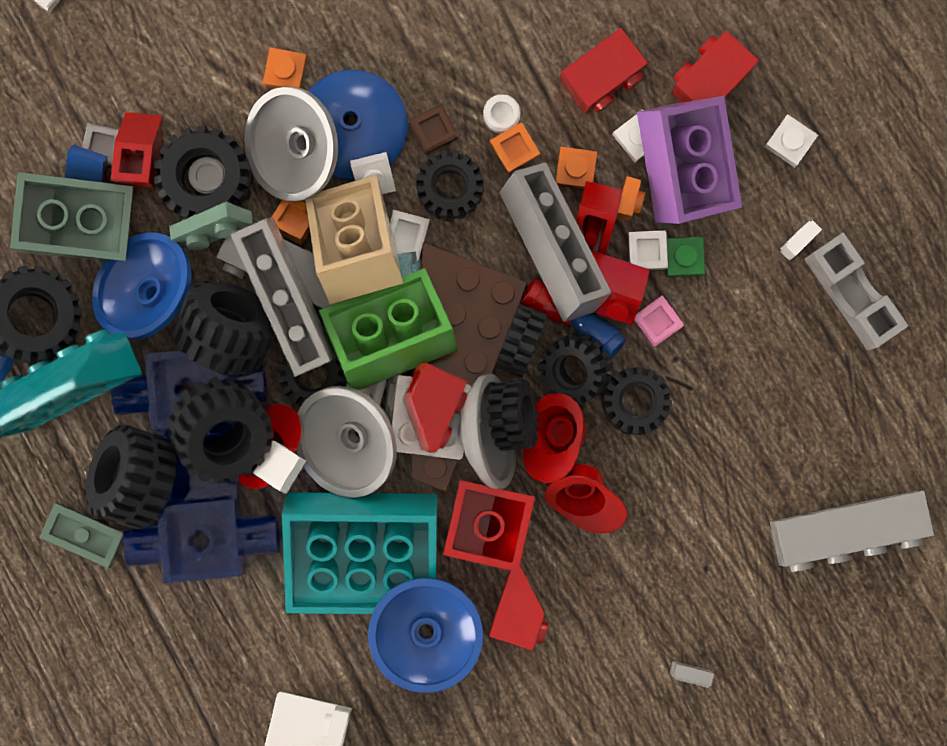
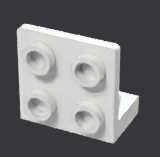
M396 375L389 378L385 414L395 434L397 452L457 460L462 459L464 448L459 443L457 433L458 426L461 424L462 409L458 414L454 412L448 425L452 428V433L446 446L443 449L438 448L437 453L425 452L420 448L403 402V396L412 377ZM466 384V387L464 389V392L467 393V396L471 388V386L468 384Z
M280 691L276 697L265 746H343L352 708Z

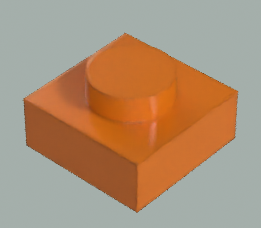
M270 47L263 85L271 88H301L308 58L307 55Z
M522 122L491 139L489 142L508 175L540 157L538 148Z
M560 147L555 180L557 185L584 189L586 181L593 182L597 151Z
M626 177L622 186L616 219L629 222L633 212L640 213L645 192L639 191L641 180Z
M282 200L271 219L275 220L281 236L302 246L310 232L306 203L301 200Z

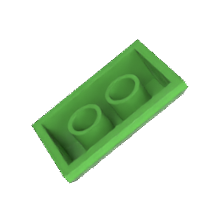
M425 268L402 277L403 284L347 299L319 310L350 388L361 390L413 369L418 364L428 363L458 351L453 328Z

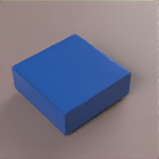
M72 145L67 153L65 178L105 183L108 156Z

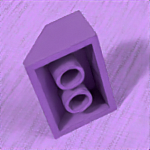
M724 96L669 104L637 112L656 223L679 224L742 207Z

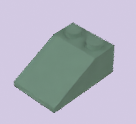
M18 172L10 251L47 256L126 261L133 186Z

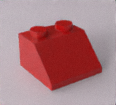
M460 480L443 555L518 572L535 497L502 489H492L489 486Z

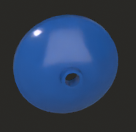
M344 70L332 73L313 85L308 92L317 97L326 107L337 133L338 156L332 177L355 181L350 161L384 152L387 153L390 166L395 162L406 142L408 120L402 99L387 81L370 72ZM349 114H354L358 118L357 123L353 126H348L344 123V118Z
M154 232L142 233L128 239L126 261L105 260L97 273L92 290L93 311L100 326L104 330L107 329L110 334L125 332L129 341L148 338L165 328L179 313L190 289L191 265L183 247L179 243L171 241L167 235Z
M415 578L393 587L378 602L369 623V648L379 670L394 684L414 692H438L459 683L475 666L483 643L482 622L472 600L457 586L436 578ZM424 624H428L433 627L434 632L431 636L426 637L420 633L419 628Z

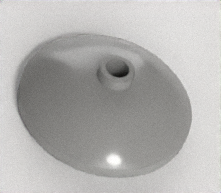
M297 87L273 89L265 93L255 103L247 119L244 143L246 157L256 180L268 193L286 201L304 200L318 194L331 179L338 156L337 133L326 107L312 93Z
M494 374L480 376L471 386L462 409L461 424L458 426L457 433L459 443L463 446L465 455L478 477L490 488L502 489L506 488L513 478L517 450L501 451L494 444L495 438L492 439V426L489 427L488 423L490 414L487 413V406H490L488 395L491 394L490 387L494 383L502 381Z
M332 386L321 389L303 402L297 413L302 424V438L296 451L298 456L306 460L303 467L311 478L329 492L343 497H362L381 487L390 477L397 456L395 434L388 417L381 407L361 391L345 386Z

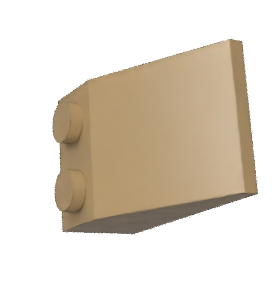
M377 175L323 190L315 196L305 199L316 273L329 304L403 284L399 258Z

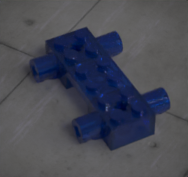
M181 351L145 354L146 375L138 376L111 390V402L116 416L149 413L151 430L156 431L157 435L168 439L167 430L170 429L167 424L168 415H174L171 407L174 401H182L180 395L182 387H188L187 381L191 380L192 384L202 381L204 385L209 383V378L218 377L220 382H223L225 377L233 378L236 384L241 381L247 385L259 402H267L268 399L264 364H261L256 371L252 370L251 374L244 375L240 373L239 376H231L227 373L220 374L211 369H205L200 364L187 358V354ZM233 420L223 421L214 425L207 432L204 440H215L228 434L233 428ZM174 451L177 459L176 475L168 501L158 516L159 526L143 527L142 529L129 528L125 529L123 533L126 565L131 567L162 564L163 583L242 576L246 574L244 556L280 553L281 548L277 515L241 518L238 480L231 482L227 478L224 479L223 484H215L212 478L208 482L201 481L197 474L193 476L187 471L176 451ZM200 530L203 531L204 536H209L210 545H205V551H202L201 545H195L194 537L200 536Z

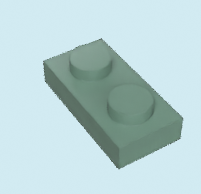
M224 202L169 226L171 241L186 245L190 250H203L208 248L210 243L222 238H232L231 234L253 225L252 212Z
M55 503L39 538L104 567L111 568L126 533L60 503Z

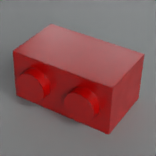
M620 28L561 71L559 80L585 115L593 109L599 113L615 101L612 95L623 87L627 91L631 90L645 78L642 73L645 72L648 62L623 29Z
M725 31L718 39L712 35L698 50L702 55L693 66L689 62L685 63L675 74L673 79L677 83L671 93L681 102L724 96L726 99L754 69L759 60L728 31Z

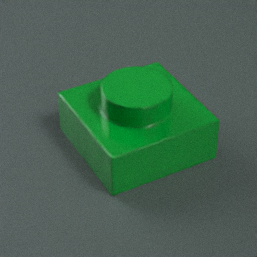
M703 237L667 238L668 268L666 269V277L705 275Z

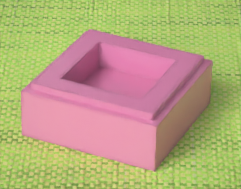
M663 295L637 313L634 319V323L653 348L684 326Z

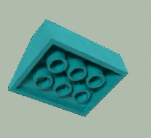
M107 329L95 332L85 338L87 344L80 348L78 345L67 347L56 353L58 356L57 360L53 362L45 360L28 368L30 374L23 378L22 375H16L0 383L2 387L0 389V438L30 432L140 376L142 371L125 332L109 334Z
M287 492L282 512L286 613L373 614L381 598L398 584L415 578L437 579V494L370 493L362 497H343L334 493Z

